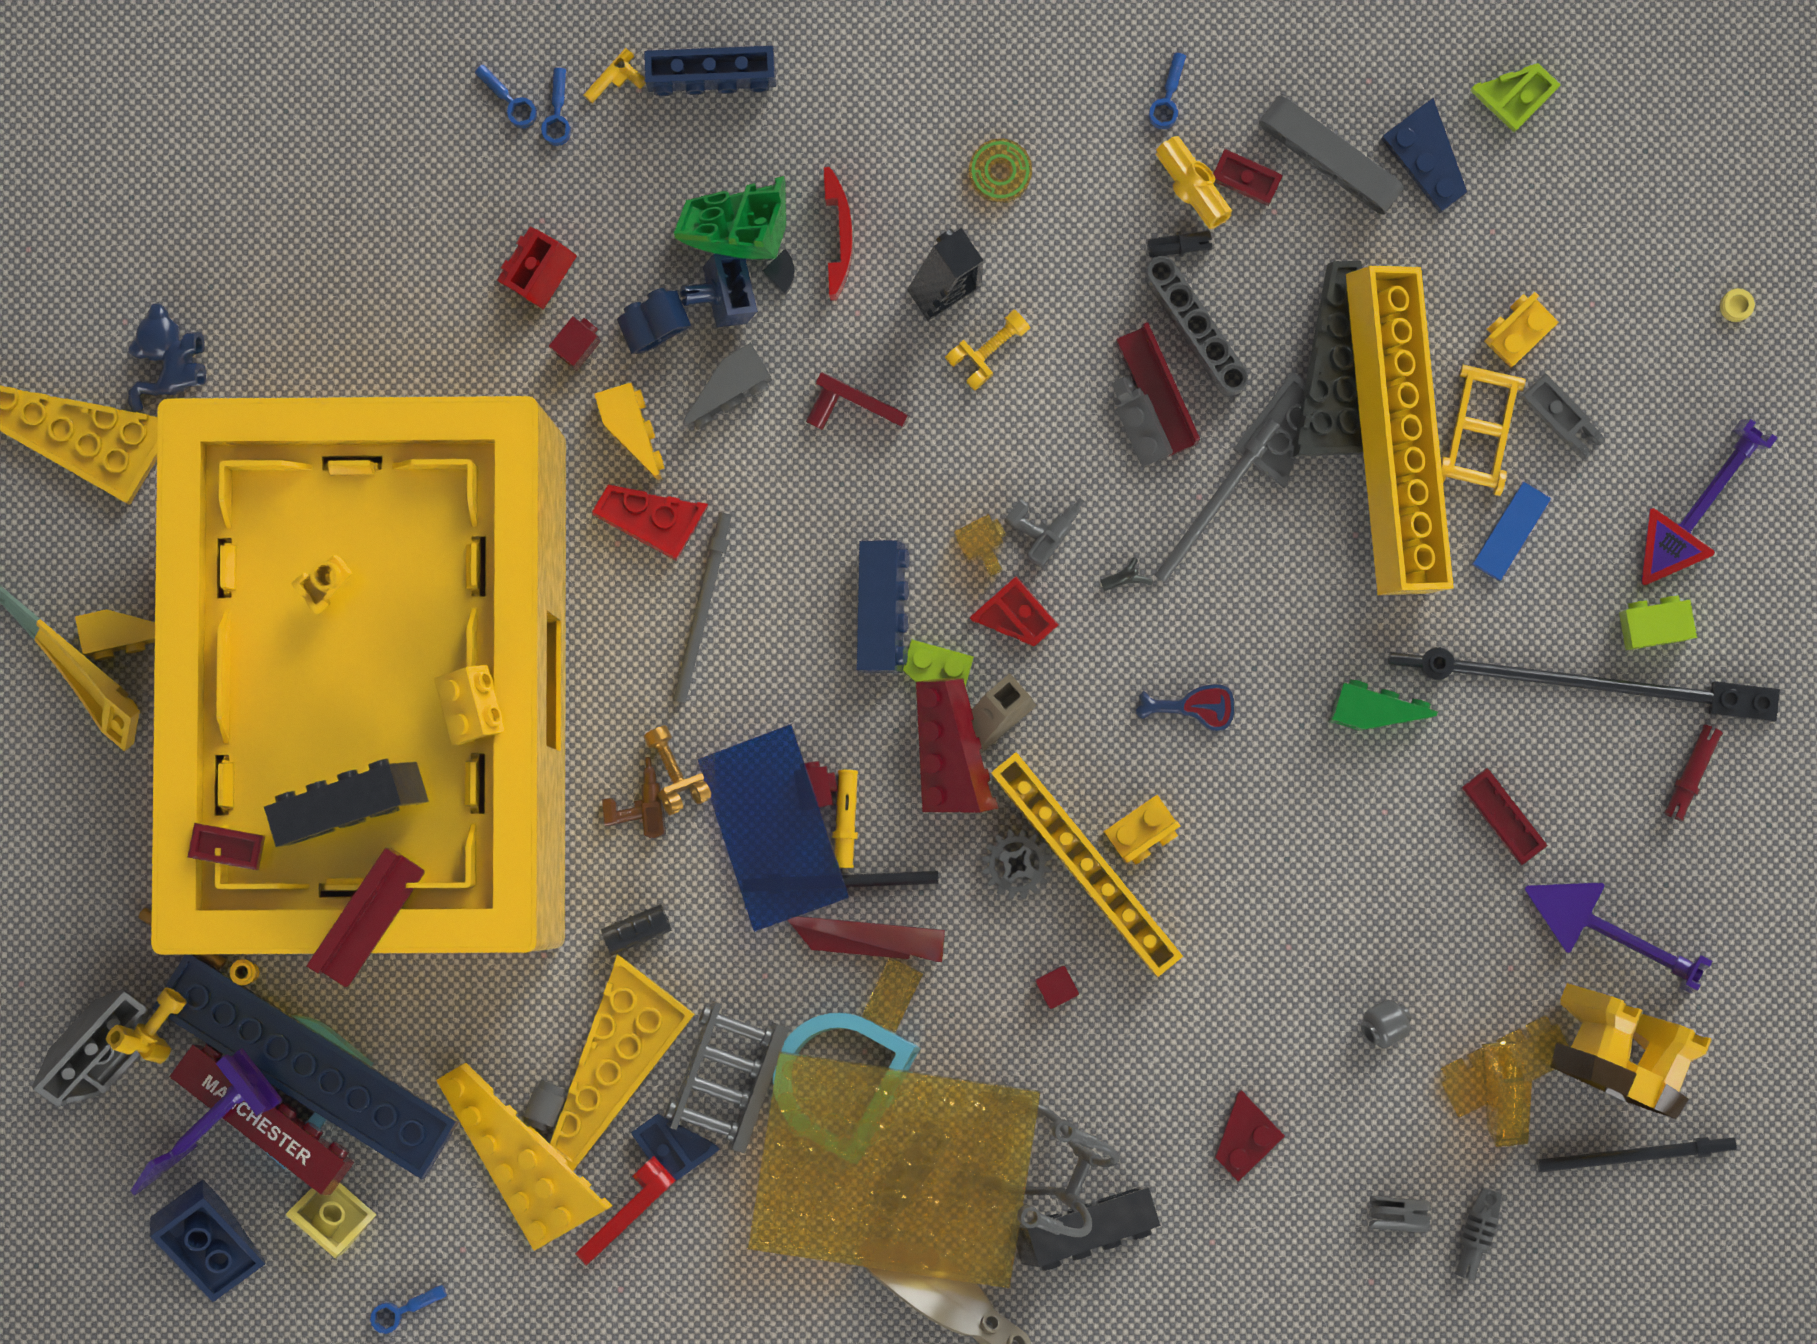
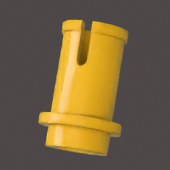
M241 959L232 964L229 973L230 978L237 985H248L257 980L260 971L256 964L249 960ZM245 967L248 970V974L246 977L243 976V970Z

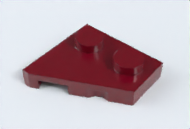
M1240 1089L1236 1094L1232 1111L1227 1119L1222 1139L1219 1142L1214 1157L1239 1182L1285 1135Z

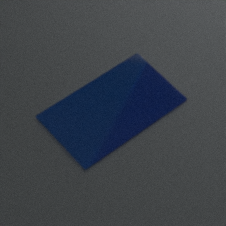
M792 724L697 759L704 776V781L711 791L710 800L754 932L849 898Z

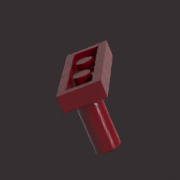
M821 372L815 384L821 386L822 389L806 422L823 430L839 396L901 427H905L910 415Z

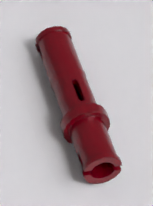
M1703 725L1683 773L1674 784L1675 790L1668 806L1663 812L1671 818L1676 806H1679L1674 819L1681 822L1684 821L1693 797L1698 796L1700 792L1698 788L1699 783L1720 737L1723 735L1722 731L1715 728L1711 739L1708 740L1707 738L1712 726Z

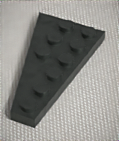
M1333 261L1327 264L1292 457L1363 454L1346 274L1361 269V261Z

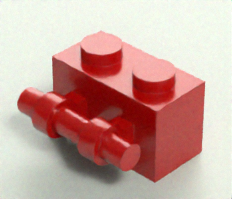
M530 226L524 237L520 235L516 242L518 246L509 261L505 260L500 267L503 270L496 281L544 310L577 255L560 242Z

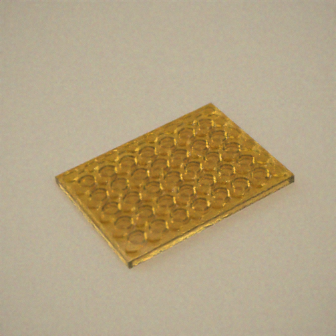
M779 1051L748 1249L1010 1288L1020 1226L1017 1213L1023 1206L1040 1091Z

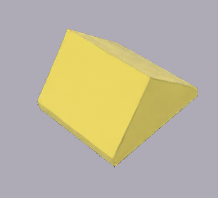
M339 1183L331 1195H320L311 1188L286 1213V1216L329 1254L337 1258L345 1253L375 1218L376 1214L345 1186Z

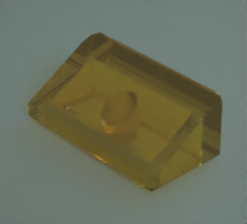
M889 957L862 1017L895 1033L923 973Z

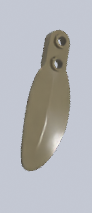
M894 1238L873 1239L860 1246L858 1258L866 1270L896 1296L931 1321L952 1332L972 1336L980 1344H1013V1340H1016L1019 1344H1031L1029 1336L1023 1330L994 1310L991 1302L975 1281L960 1267L940 1253L913 1242ZM986 1320L993 1324V1329L986 1325Z

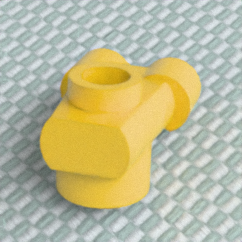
M334 555L326 562L316 563L309 574L303 572L292 582V586L305 599L308 607L314 613L320 614L331 604L329 598L352 575V571L338 555ZM331 571H333V580H332V581L330 580V577H329Z

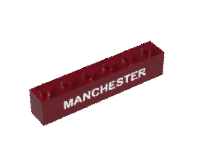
M207 1043L205 1046L192 1044L169 1076L210 1109L227 1094V1089L232 1085L216 1064L223 1054ZM243 1101L241 1104H236L222 1117L320 1195H331L355 1163L347 1157L349 1151L335 1141L330 1144L321 1137L324 1132L311 1122L304 1124L296 1117L298 1112L285 1102L256 1116L248 1104Z

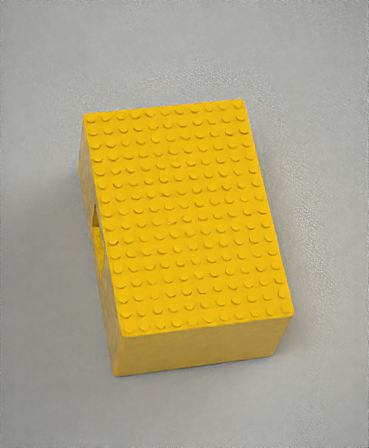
M530 396L180 398L162 400L158 405L151 924V945L154 952L161 955L314 954L385 847L394 849L424 869L425 874L419 883H406V888L415 889L372 953H526L561 947L565 941V436L539 403ZM338 555L352 571V575L329 598L331 604L320 614H316L308 607L305 599L296 592L292 582L303 572L309 574L316 563L326 562L332 556ZM333 571L329 575L331 581L333 580ZM487 665L493 679V688L498 707L502 713L504 732L487 735L452 746L434 678L464 667ZM382 759H389L390 764L417 762L429 802L420 805L399 806L400 811L374 818L368 816L366 817V822L345 828L336 827L334 832L293 845L275 846L264 806L276 803L275 796L290 791H295L296 795L307 792L306 785L326 780L327 785L337 782L338 774L357 769L358 774L369 771L368 764ZM194 823L264 835L265 841L259 870L188 858ZM215 848V855L220 856L221 848Z

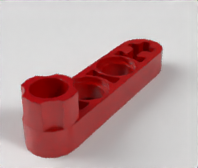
M655 1156L632 1176L643 1189L575 1253L585 1266L594 1260L676 1181Z

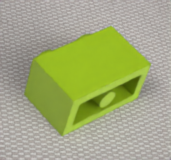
M1679 595L1660 598V604L1648 606L1647 600L1628 603V609L1619 612L1625 651L1690 641L1697 638L1691 600L1680 601Z

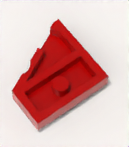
M1017 576L969 617L975 623L987 626L1031 646H1036L1059 626L1057 621Z

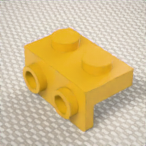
M487 665L464 667L434 678L452 746L487 735L504 732L502 713L498 707L493 688V679Z

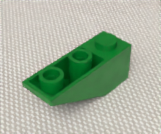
M1350 679L1349 684L1344 682L1339 685L1328 722L1363 731L1433 718L1437 716L1438 711L1430 709L1431 704L1412 698L1411 703L1400 700L1399 693L1386 689H1381L1380 693L1367 690V683Z

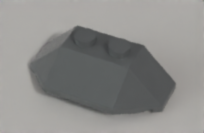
M124 989L95 999L49 1048L33 1083V1090L57 1107L67 1105L68 1102L81 1101L103 1095L140 1055L138 1051L128 1055L113 1050L106 1041L108 1032L115 1025L133 1030L136 1029L135 1027L138 1023L145 1025L148 1022V1007Z

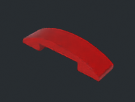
M824 167L826 206H838L841 262L828 263L830 301H837L850 271L853 253V231L849 205L842 185L830 167Z

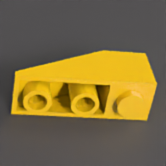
M630 382L594 393L602 422L606 429L657 480L662 479L659 470L665 469L660 451L654 452L650 440L656 437L651 421H644L641 409L646 408V403L641 389L635 391L633 384Z
M108 609L75 616L82 654L90 657L94 656L95 661L114 657L113 652L124 649L127 654L146 650L145 645L155 643V622Z

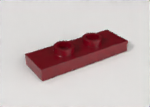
M1485 768L1460 787L1520 866L1524 865L1548 846L1488 768Z

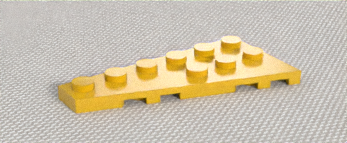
M0 385L1 432L129 505L132 503L157 460V417Z
M619 954L616 956L610 978L603 993L604 995L595 1015L577 1071L550 1145L567 1160V1166L572 1171L581 1163L695 1015L694 1012Z

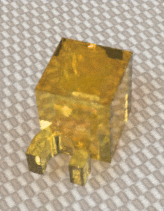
M987 514L954 531V537L968 564L981 558L990 577L1002 572V567L993 552L1003 546L1002 537L1006 536L998 519L992 521L990 515Z

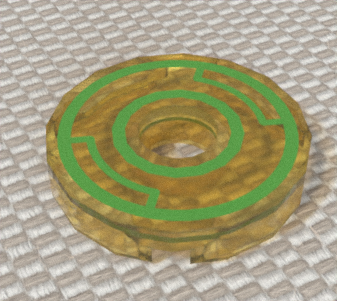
M1005 138L992 139L981 144L973 153L969 163V181L974 191L984 200L990 202L1009 203L1019 198L1028 189L1031 181L1032 162L1027 151L1017 142ZM995 164H1005L1010 170L1009 175L1004 179L995 178L991 173V169Z

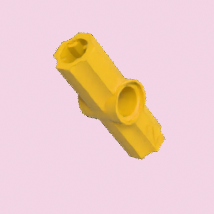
M1179 136L1171 137L1156 149L1157 153L1155 155L1175 181L1172 185L1175 194L1182 201L1193 206L1208 229H1215L1232 216V209L1213 184L1215 182L1213 172L1204 163L1195 160Z

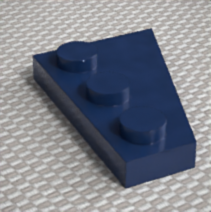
M1434 98L1430 99L1382 136L1381 140L1439 213H1442L1467 193Z

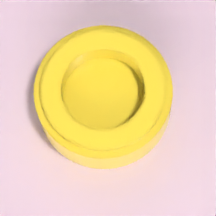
M1740 288L1730 290L1720 301L1722 315L1731 322L1745 320L1753 313L1755 307L1753 296L1748 291Z

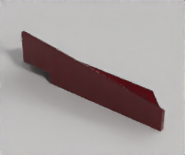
M787 915V921L811 950L910 959V955L942 963L945 930Z

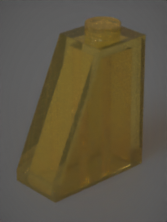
M1514 1041L1482 1044L1487 1128L1496 1147L1528 1144L1532 1092L1530 1074Z

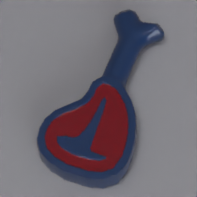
M1221 684L1198 687L1180 700H1155L1143 691L1139 695L1141 705L1136 709V715L1141 719H1145L1153 713H1177L1183 716L1194 717L1206 729L1218 732L1228 728L1233 720L1234 697L1231 690Z

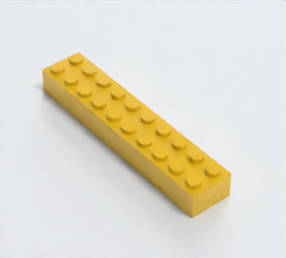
M1367 266L1347 273L1346 283L1377 595L1429 594L1454 589L1421 267Z

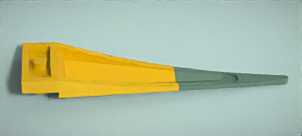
M0 586V603L53 662L83 703L99 730L123 751L130 748L135 741L140 710L135 702L127 697L129 693Z

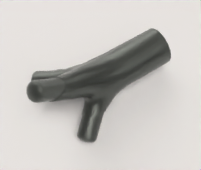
M1135 557L1131 559L1129 565L1122 571L1100 579L1104 591L1130 583L1152 585L1153 580L1138 575L1139 571L1134 569L1138 562V559Z

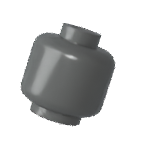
M1384 1000L1363 1014L1361 1031L1371 1045L1388 1048L1409 1035L1411 1015L1403 1004L1398 1005L1392 1000Z

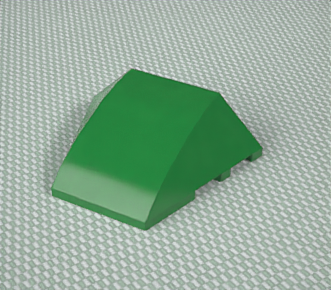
M785 177L774 178L775 184L757 189L755 183L746 185L744 192L729 195L727 191H721L686 200L674 231L675 239L691 247L720 255L746 259H776L787 226Z

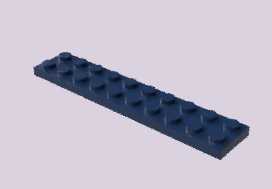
M194 954L184 955L165 986L181 994L187 1002L179 1014L170 1013L167 1017L169 1020L224 1055L232 1056L239 1049L243 1048L270 1084L420 1179L426 1178L459 1123L453 1117L243 985H237L229 976ZM156 1001L152 1009L156 1011L160 1004Z

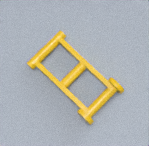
M1462 364L1459 377L1465 378L1449 456L1441 458L1443 483L1446 477L1494 488L1493 495L1501 496L1506 482L1507 471L1500 469L1517 390H1524L1526 379ZM1473 380L1509 388L1502 424L1466 417ZM1463 429L1499 437L1491 474L1455 466Z

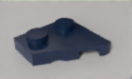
M657 1113L632 1131L631 1134L650 1160L655 1156L676 1181L720 1150L717 1144L680 1124L677 1130L670 1128L667 1125L669 1119Z

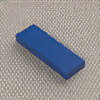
M1522 482L1471 565L1497 581H1501L1551 498L1529 484Z

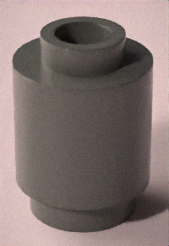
M541 1080L539 1086L534 1087L523 1115L529 1118L527 1125L546 1131L547 1126L554 1127L565 1100L562 1097L565 1089Z

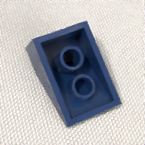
M204 1179L150 1217V1237L212 1302L266 1264V1261L228 1206Z

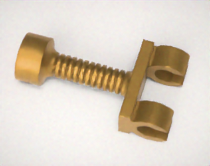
M666 725L657 727L643 736L649 749L655 748L658 750L657 752L661 756L663 765L667 773H669L670 779H672L671 782H673L672 785L663 788L658 793L664 810L669 816L683 809V803L678 794L681 791L690 788L692 799L696 804H701L708 801V798H711L710 788L703 780L704 776L702 773L688 779L683 778L682 772H680L681 770L668 746V741L672 739V736Z

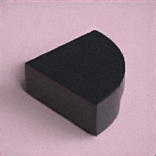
M784 249L762 272L786 295L792 287L795 271L793 260L788 251Z

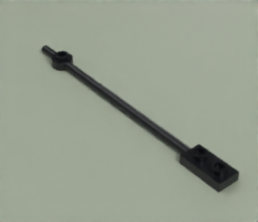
M1441 647L1432 648L1423 655L1389 652L1388 664L1421 668L1423 674L1431 680H1442L1447 678L1452 672L1706 703L1710 704L1709 714L1768 722L1777 721L1780 689L1714 681L1712 682L1711 691L1455 660L1447 649ZM1436 657L1443 660L1444 666L1442 669L1434 667L1433 660Z

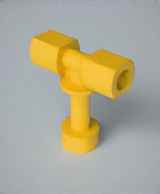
M165 987L157 998L160 1006L145 1025L138 1023L135 1030L115 1025L107 1034V1043L115 1051L128 1055L138 1051L145 1060L158 1064L163 1063L169 1057L171 1047L164 1039L159 1038L156 1032L170 1013L179 1014L187 1003L185 998L175 990Z

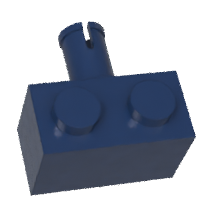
M713 254L703 266L706 283L682 285L680 288V298L686 297V299H682L681 302L684 306L710 303L716 328L747 324L758 310L746 258Z

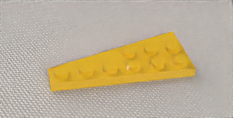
M467 1063L458 1066L436 1080L533 1251L613 1206L605 1197L601 1199L591 1190V1184L583 1176L579 1178L567 1166V1160L532 1126L527 1127L516 1116L518 1112L510 1105L505 1106L494 1095V1089Z

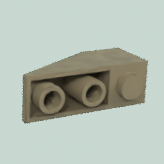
M1010 673L989 690L972 709L974 732L976 737L980 738L982 746L980 754L1037 706L1031 696Z

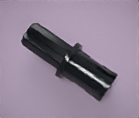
M1210 230L1182 234L1181 231H1178L1173 236L1148 239L1147 251L1151 258L1179 254L1180 257H1183L1184 253L1212 250V243H1209L1212 237Z

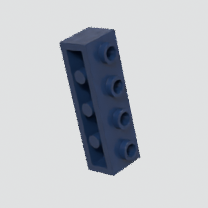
M773 45L644 51L645 83L648 92H654L656 96L673 95V91H686V94L701 95L705 93V90H718L722 94L736 93L737 89L750 88L751 92L761 93L769 91L770 87H776Z
M898 540L859 541L857 671L863 673H903V665L907 664L908 652L907 647L903 646V633L908 631V616L904 613V601H907L909 597V585L905 581V568L909 567L910 556L909 550L905 549V544Z

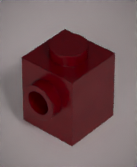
M572 316L549 344V348L559 358L578 371L601 343L598 335H596L598 328L585 318L579 321Z
M820 761L800 764L801 770L794 771L800 810L833 806L832 792L837 791L835 772L828 773V767H820Z

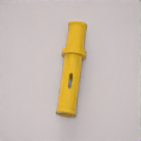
M838 770L836 830L832 831V838H835L833 868H854V840L858 839V832H855L857 770ZM846 795L848 796L847 810H845Z

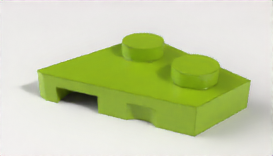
M1539 63L1524 67L1520 71L1500 75L1491 81L1482 84L1481 82L1477 83L1470 91L1515 133L1551 97L1561 84Z

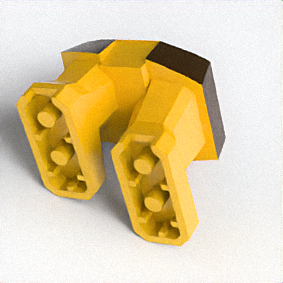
M1567 983L1561 996L1560 1004L1582 1024L1571 1047L1556 1043L1550 1067L1627 1103L1677 1119L1689 1100L1680 1091L1692 1061L1707 1054L1712 1039L1696 1035L1694 1030L1682 1025L1642 1014V1009L1627 1006L1621 999ZM1632 1039L1645 1049L1638 1065L1629 1061Z

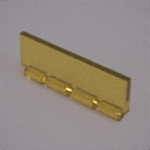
M1544 1015L1525 1025L1530 1037L1525 1038L1521 1029L1518 1028L1497 1039L1496 1043L1501 1052L1496 1053L1492 1044L1489 1043L1467 1054L1472 1065L1471 1067L1467 1068L1462 1058L1441 1067L1445 1080L1440 1083L1457 1117L1460 1118L1555 1070L1550 1066L1556 1043L1569 1047L1557 1023L1551 1025L1548 1017Z

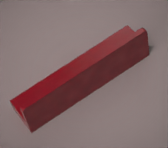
M1146 322L1142 325V328L1117 338L1116 343L1136 388H1141L1144 395L1148 394L1173 450V453L1167 457L1198 445L1200 441L1199 434L1149 323Z
M385 847L306 967L317 974L324 973L343 987H349L415 889L406 888V883H419L425 874L424 869L394 849Z

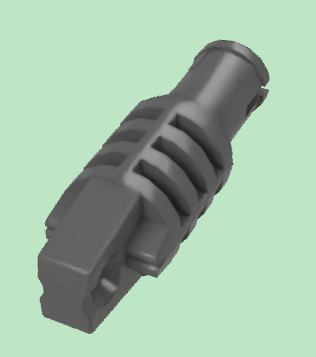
M1482 1187L1472 1209H1470L1463 1231L1461 1245L1464 1248L1455 1271L1456 1275L1464 1278L1467 1266L1470 1265L1466 1277L1472 1281L1476 1280L1482 1255L1490 1250L1497 1228L1502 1198L1501 1193Z

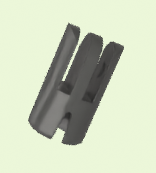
M1370 1196V1204L1381 1207L1370 1208L1369 1216L1379 1220L1370 1221L1369 1229L1427 1233L1429 1231L1431 1217L1427 1216V1212L1431 1211L1428 1200Z

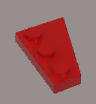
M608 484L592 510V515L677 561L708 509V504L682 501L680 498L671 496L651 495L645 491Z

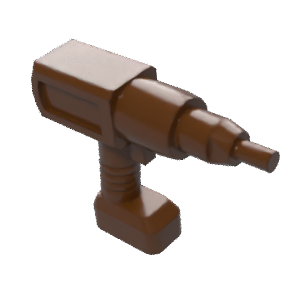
M645 757L644 784L641 785L642 800L634 801L635 807L618 811L617 802L613 798L602 799L604 825L615 826L620 823L642 819L644 836L660 838L666 834L664 807L662 800L658 796L661 788L660 783H657L651 757Z

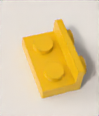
M1536 292L1529 298L1523 294L1510 306L1513 313L1506 320L1500 316L1486 329L1490 335L1484 342L1510 368L1559 323L1537 300L1539 295Z
M1157 794L1103 832L1125 864L1132 860L1136 865L1151 855L1148 849L1159 842L1161 846H1164L1176 838L1178 834L1175 830L1181 825L1173 818Z

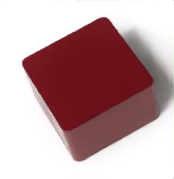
M1064 965L1035 979L1050 1009L1079 995Z

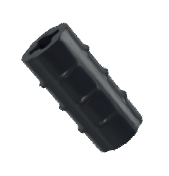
M662 904L645 909L643 912L633 916L630 915L619 922L615 921L614 924L601 929L603 939L611 956L624 950L628 951L629 948L636 945H643L648 940L658 938L660 935L672 931Z

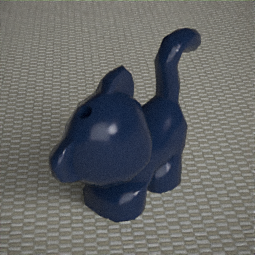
M157 303L151 305L147 317L138 326L136 338L130 343L128 353L135 358H148L155 361L163 360L164 362L157 383L138 381L128 391V403L132 412L140 413L143 410L140 395L143 393L152 396H173L190 387L206 384L207 380L205 365L202 363H192V357L195 354L203 353L205 350L203 334L201 332L187 333L180 340L179 326L169 318L165 307Z

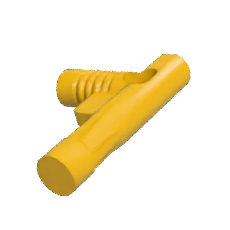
M624 48L583 96L593 104L611 82L617 87H621L627 79L641 89L646 84L645 77L629 64L635 57L634 54L627 48ZM620 61L625 63L623 68L616 67V65Z

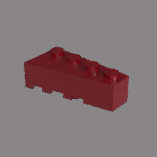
M964 679L917 681L922 812L981 813L998 809L996 797L992 798L988 783L991 781L988 768L984 769L980 754L982 749L980 738L976 737L972 724L974 716Z

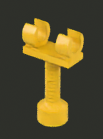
M1015 309L1004 317L1006 320L1005 327L1000 329L995 336H992L993 338H990L988 342L983 344L978 351H974L965 340H962L959 345L945 356V359L952 367L960 363L967 355L977 365L979 370L966 380L967 384L974 391L993 376L992 370L984 363L985 359L990 354H993L992 352H995L1012 335L1017 334L1021 337L1031 329L1026 320Z

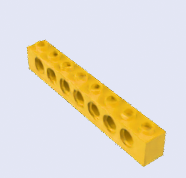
M1017 752L990 773L1156 977L1162 975L1184 957Z

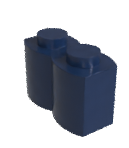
M665 288L656 289L647 294L648 300L645 302H635L623 309L625 313L619 316L617 321L631 354L648 352L692 326L677 290L666 291Z

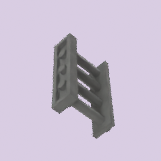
M711 1001L710 1007L705 1005L701 1012L698 1024L703 1025L677 1098L676 1100H670L665 1112V1118L669 1119L667 1125L677 1130L679 1122L682 1120L725 1135L726 1139L730 1141L728 1147L745 1154L789 1028L772 1022L771 1028L766 1027L763 1030L719 1014L722 1004ZM714 1026L760 1042V1046L763 1047L760 1059L755 1058L752 1061L707 1045ZM704 1057L749 1073L748 1077L752 1078L748 1091L744 1089L740 1092L696 1076L702 1058ZM691 1089L737 1104V1108L741 1109L737 1122L732 1121L728 1123L686 1108L685 1105Z

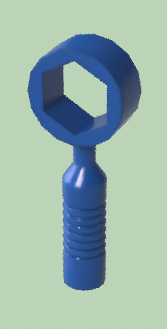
M1176 52L1173 55L1165 83V98L1156 100L1152 103L1149 110V120L1158 129L1170 128L1175 124L1178 117L1177 106L1171 101V97L1178 88L1186 60V55ZM1166 105L1173 112V117L1171 121L1161 123L1153 116L1156 107Z
M484 64L479 66L475 74L498 98L505 99L509 103L507 114L511 123L517 128L522 129L533 125L537 118V110L532 101L523 97L513 99L509 95L508 89ZM527 104L532 110L530 117L527 120L518 122L513 117L515 107Z
M564 68L553 69L552 105L554 107V115L547 117L541 127L542 135L546 142L554 146L567 143L571 136V127L568 121L560 116L565 100L566 69ZM558 121L565 125V135L554 140L547 135L548 126Z
M441 1284L432 1290L409 1299L406 1305L400 1308L390 1302L381 1303L371 1313V1325L379 1333H390L401 1323L403 1313L407 1311L415 1312L447 1297L446 1290ZM385 1307L395 1313L394 1325L388 1328L383 1327L377 1322L378 1311Z

